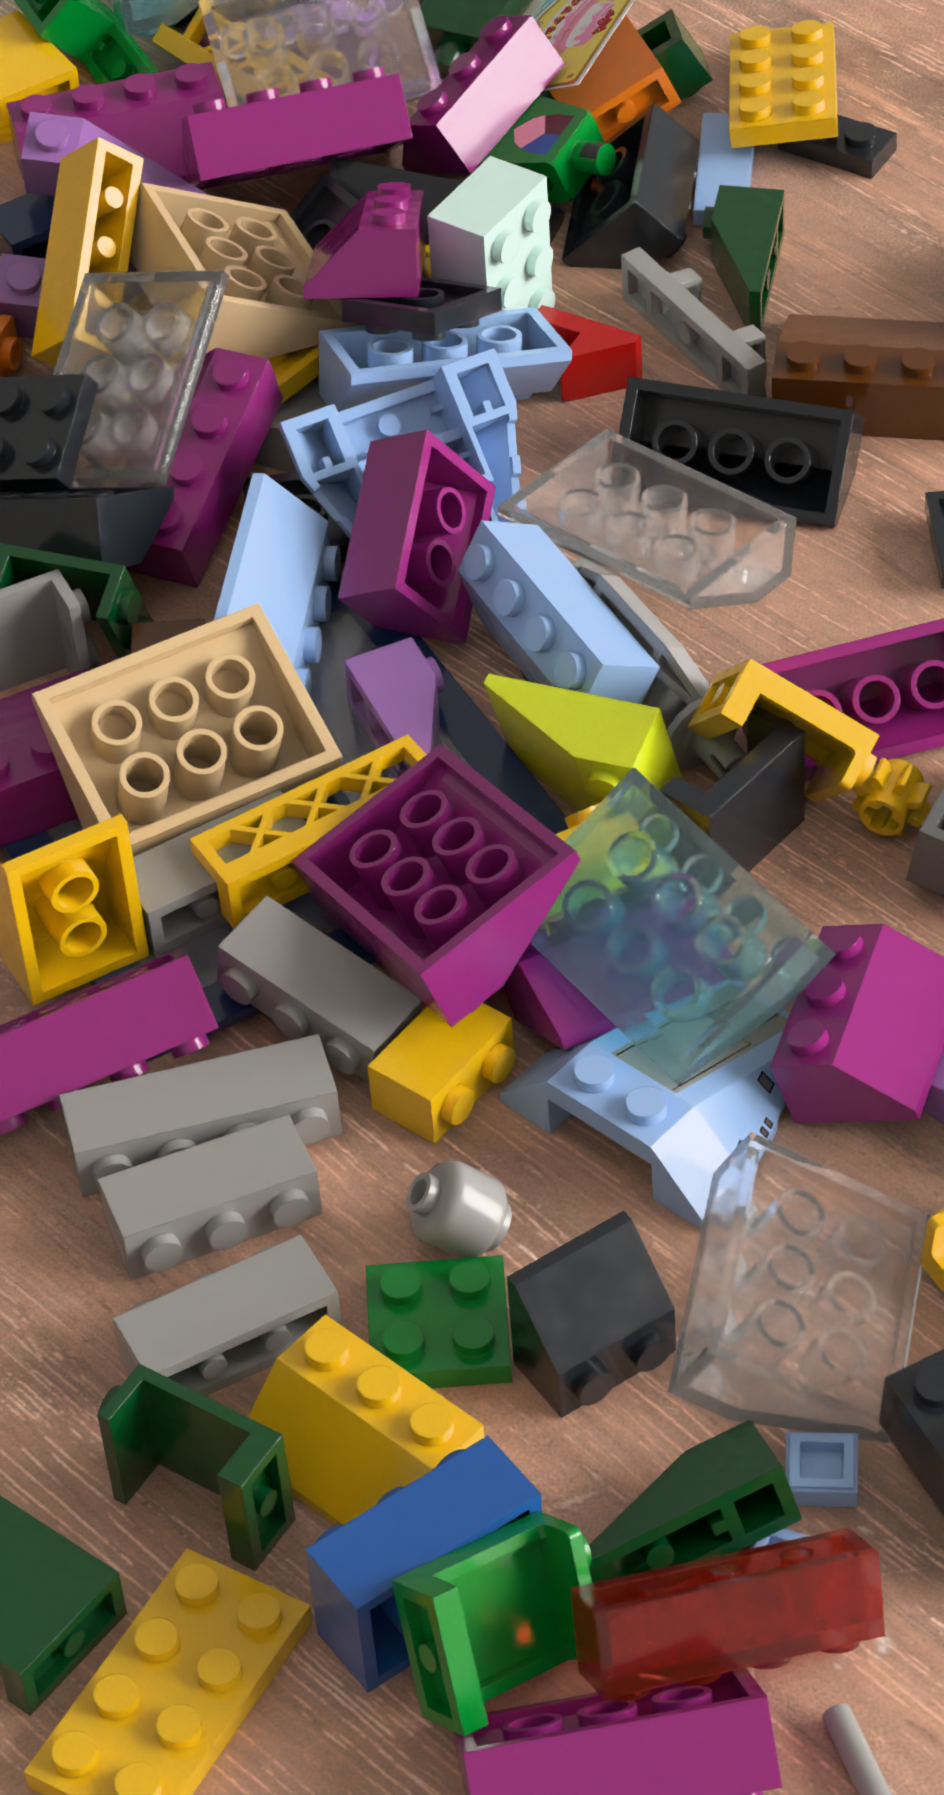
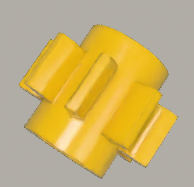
M881 758L875 771L872 770L864 784L858 789L852 788L858 794L852 809L859 812L862 823L869 830L885 836L896 834L902 836L908 823L919 828L922 826L931 807V804L926 799L932 786L930 783L924 782L923 774L914 764L903 759L887 760L886 758Z

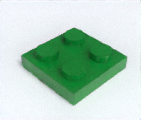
M503 1255L366 1265L370 1346L432 1389L512 1383Z

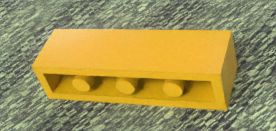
M100 137L62 157L60 160L31 353L32 358L69 374L85 373L114 359L116 356L144 158Z

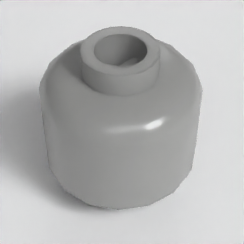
M448 1159L436 1164L428 1172L419 1174L412 1182L406 1197V1206L410 1210V1227L415 1237L423 1243L458 1258L478 1257L485 1251L494 1250L502 1242L510 1227L512 1210L507 1202V1193L501 1181L459 1161Z

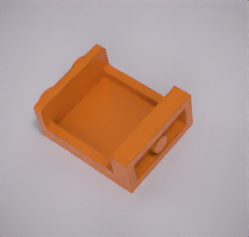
M626 14L579 85L548 90L554 100L589 111L605 142L653 103L657 104L666 113L682 103L663 67Z

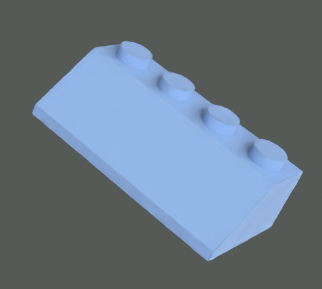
M536 307L498 311L480 318L479 325L476 327L454 328L446 331V338L438 341H417L412 339V332L400 330L391 334H370L366 332L365 325L319 330V394L327 406L335 404L337 411L340 412L432 380L441 366L494 348L515 400H524L530 398L532 393L552 391L572 361V349Z
M265 473L252 474L214 620L259 603L311 697L312 676L309 665L310 663H318L320 660L322 634L319 624L320 622H328L330 618L332 597L329 582H338L341 550L339 546H331L329 521Z
M481 520L464 554L458 572L480 621L528 680L533 683L641 704L660 667L544 531L534 524Z

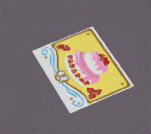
M533 0L522 16L532 15L565 63L563 68L543 91L579 85L635 0Z

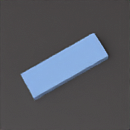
M703 113L693 207V225L703 226L705 207H714L720 185L751 187L754 146L731 148L729 113Z

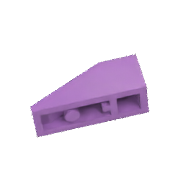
M412 637L344 660L348 704L376 749L407 734L426 754L438 746L440 720L438 693L444 690V681L436 660L433 657L425 658ZM404 760L389 767V770L394 778L397 779L411 766Z

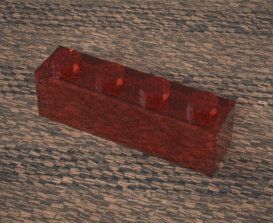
M849 1527L571 1588L578 1671L604 1700H639L649 1695L653 1688L676 1683L705 1685L718 1680L721 1677V1673L746 1667L755 1669L780 1668L788 1664L791 1657L817 1651L829 1654L846 1653L856 1649L861 1641L885 1636L879 1552Z

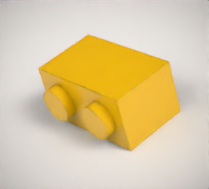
M481 1003L476 1010L451 1027L427 1006L367 1066L372 1109L435 1144L453 1125L457 1126L464 1122L471 1113L475 1102L493 1084L501 1083L511 1072L516 1059L512 1018L485 1003Z

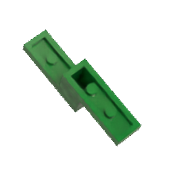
M14 0L39 36L83 62L98 84L126 79L135 74L159 72L111 8L100 0Z

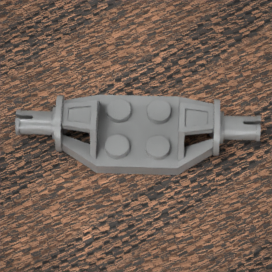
M553 542L660 667L641 704L660 708L679 768L691 769L706 764L718 777V780H720L747 753L733 740L738 728L710 740H706L687 728L710 684L686 649L619 576L613 574L604 561L590 557L571 562L560 546Z

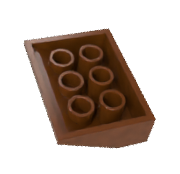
M789 314L777 342L772 373V398L856 411L865 417L862 436L944 441V322Z

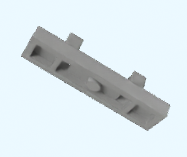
M640 247L621 255L623 299L721 390L767 397V391L764 386L766 378V337L756 326L752 324L732 331L702 304V278L691 268L668 273Z

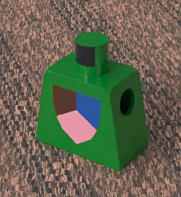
M538 95L479 166L489 156L545 175L547 176L548 202L566 203L575 198L591 175L608 176L611 174L616 163V152L611 144L605 143L589 111Z

